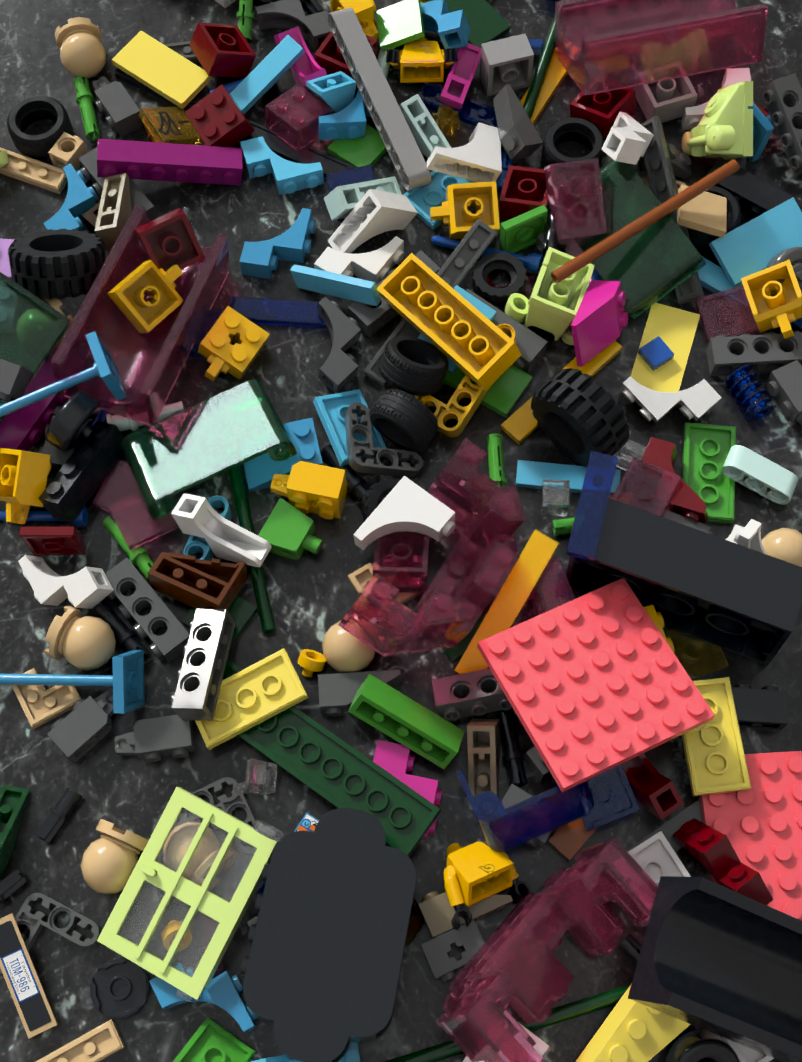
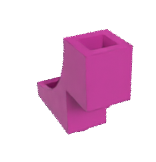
M299 26L275 35L274 39L278 45L289 35L304 49L305 53L290 69L297 88L305 87V90H309L306 86V81L326 76L327 73L325 68L320 67L311 55Z
M468 43V46L459 48L457 54L458 62H454L439 102L458 110L462 108L481 57V48Z
M377 740L373 762L432 804L440 807L443 790L438 789V780L406 774L407 772H412L415 756L410 755L411 749L402 744ZM437 818L421 840L427 841L429 834L434 835Z

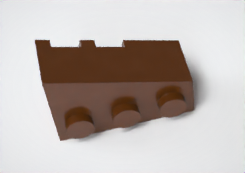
M161 552L148 572L152 589L195 609L228 610L248 579L245 562H237V564L224 563L220 559L212 558L211 561L196 559L195 556Z

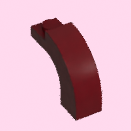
M644 753L614 767L637 800L660 820L685 805L673 781L660 774Z

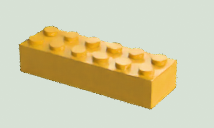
M413 253L376 288L388 305L484 391L522 355L516 343Z

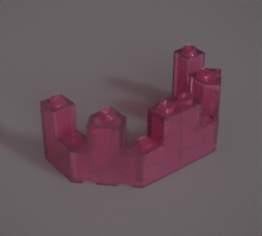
M467 438L463 440L427 490L429 494L455 512L456 526L452 534L459 539L415 609L412 611L396 600L395 596L399 589L375 573L372 579L368 580L338 624V626L384 657L402 652L428 651L437 647H455L472 630L482 611L496 598L520 557L517 555L519 550L513 533L526 518L516 486L498 487L497 482L479 471L478 467L487 455V452Z
M615 837L584 848L575 856L577 862L567 870L562 866L544 881L546 887L537 894L531 891L523 897L450 983L449 989L453 994L450 993L446 996L443 1005L446 1013L439 1017L438 1024L472 1062H546L533 1047L536 1042L507 1010L511 1007L525 1024L542 1023L551 1015L553 1004L561 1000L569 992L568 985L575 977L552 953L561 945L563 941L561 937L567 930L570 931L591 956L603 953L607 955L612 952L618 944L616 940L623 932L624 923L606 902H617L638 927L648 925L658 886Z

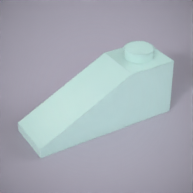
M418 94L399 105L420 151L428 159L436 146L451 148Z
M396 177L337 186L324 197L331 220L346 218L369 189L402 195Z

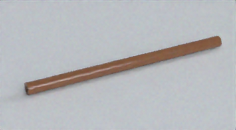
M734 159L557 268L551 272L552 279L555 283L561 282L739 171L738 162Z

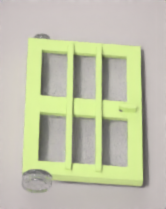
M176 787L97 941L178 988L176 995L181 999L192 1002L193 998L196 1000L200 999L214 976L262 880L265 863L270 864L273 850L280 841L283 832L261 820H257L254 827L181 787Z

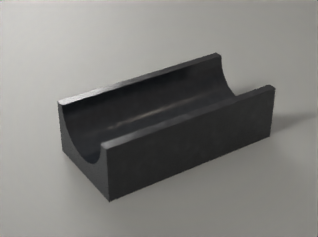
M594 493L572 547L563 590L583 596L623 578L643 607L654 605L656 612L661 613L665 628L768 666L793 632L802 604V567Z
M661 876L628 999L780 1061L802 1062V921L703 877Z

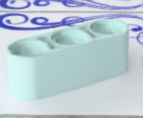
M741 445L731 447L722 467L724 475L777 504H788L798 483V477L794 473Z

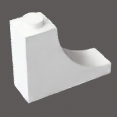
M478 123L469 137L468 144L456 148L436 146L427 160V169L473 182L496 181L502 172L501 142L498 128Z
M369 189L328 239V243L334 250L351 254L358 246L378 234L391 230H404L418 212L406 195Z
M404 476L353 534L355 545L364 550L373 541L382 536L403 531L421 533L439 542L444 535L448 537L456 526L455 512Z

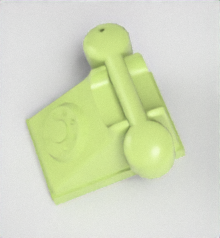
M743 81L721 87L707 103L704 110L705 113L699 124L691 131L683 134L681 143L683 153L685 152L688 156L721 157L725 160L753 156V109H748V107L753 106V81Z
M549 247L530 299L528 300L520 293L511 294L505 305V314L519 323L525 322L524 326L526 328L528 326L538 327L554 334V340L557 341L561 337L564 343L574 345L571 324L587 291L595 265L589 263L561 282L555 283L551 277V272L575 257Z

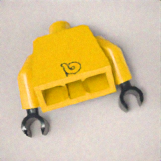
M424 37L406 43L403 50L387 49L386 63H390L395 69H400V83L444 82V69L449 68L454 62H458L457 48L440 49L437 41H427Z
M478 841L466 847H462L459 843L455 842L447 848V867L444 869L443 875L450 907L454 906L455 914L451 919L454 929L458 930L461 926L458 917H462L465 920L467 927L472 920L471 912L463 908L462 903L471 906L511 886L512 888L509 890L508 895H511L513 903H518L522 897L525 898L529 894V885L524 881L518 880L519 874L514 867V863L505 852L494 850L483 842Z

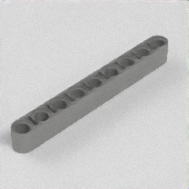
M349 7L328 13L330 30L353 79L356 81L358 90L403 186L407 191L431 184L430 170L427 169L424 157L353 8Z

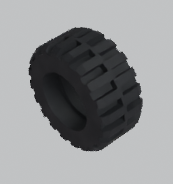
M78 229L36 231L15 239L8 249L12 283L19 292L26 296L31 295L34 298L43 297L44 299L79 297V295H87L92 291L99 290L108 278L105 243L98 235L91 234L89 231H80Z
M572 368L559 370L532 396L531 409L533 410L534 418L538 421V426L545 432V436L554 443L558 450L560 449L566 457L573 459L578 465L582 464L586 468L603 466L629 439L630 427L627 423L626 415L621 411V406L618 402L614 401L613 396L598 381L595 382L591 376L582 374L580 370H573Z

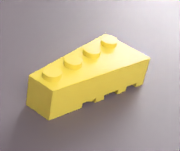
M630 985L575 1062H648L691 1024L628 999Z

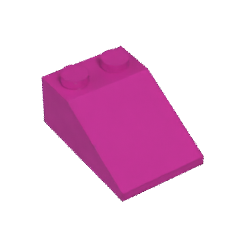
M591 280L571 324L577 366H584L620 337L623 327L627 326L628 313L624 312L626 294L622 291L621 281Z

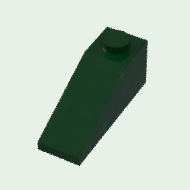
M4 784L0 789V878L12 855L30 796V789Z

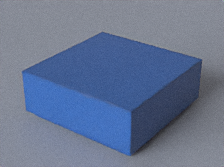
M659 336L639 348L638 354L653 371L674 357V353Z

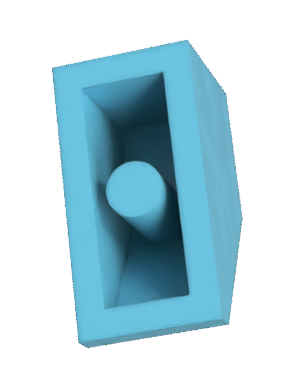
M342 71L306 81V86L331 111L339 112L354 100L356 81Z

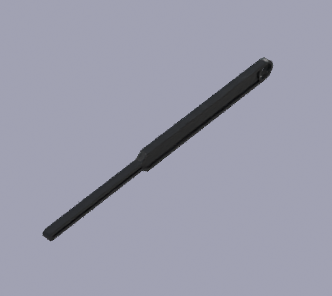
M119 68L114 69L117 79L172 103ZM191 100L184 109L188 110L198 102ZM248 119L255 131L242 141L263 136L268 147L283 159L302 164L320 162L323 176L340 185L363 181L362 171L359 168ZM354 173L359 176V179L349 182L345 177L348 174Z

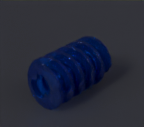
M745 364L737 368L725 380V386L730 389L731 396L735 397V403L740 405L739 410L745 413L744 418L748 422L761 420L771 414L776 408V405L767 406L772 401L771 397L762 398L767 393L765 388L757 390L762 385V382L760 380L753 382L757 377V373H748L752 369L751 364Z

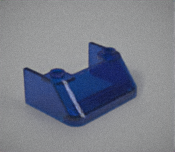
M457 771L458 779L487 845L490 849L499 853L506 852L588 815L594 806V798L587 780L564 792L560 790L559 786H556L505 809L501 799L492 792H484L473 796L463 771Z

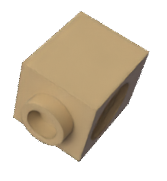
M64 132L48 153L55 167L63 169V167L71 163L77 171L81 166L78 158L88 152L85 142L80 137Z

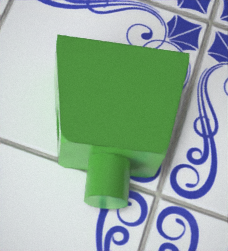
M282 498L279 499L258 536L271 544L270 553L294 560L300 559L305 549L317 555L324 543L323 540L313 536L315 532L314 521Z

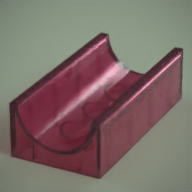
M565 0L555 2V53L584 96L762 62L768 6L763 3L737 8L735 0Z
M135 205L55 352L51 365L56 382L93 367L95 360L85 335L95 331L113 358L127 398L117 401L99 376L63 390L58 394L71 398L78 391H85L100 402L101 409L154 427L229 274V237L219 233L212 246L201 248L205 259L182 269L183 273L174 281L176 285L174 289L184 301L150 332L139 333L107 294L143 262L149 261L135 228L150 222L145 208ZM146 292L144 293V300L148 301L147 296H149V294Z

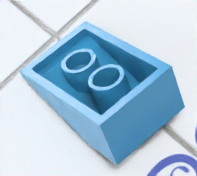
M313 418L288 422L240 444L249 492L270 488L274 474L290 475L292 465L299 461L323 465Z

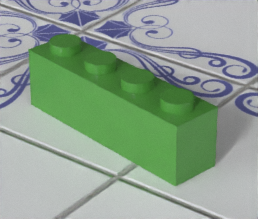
M371 674L368 675L357 690L348 711L442 769H445L458 753L465 732Z

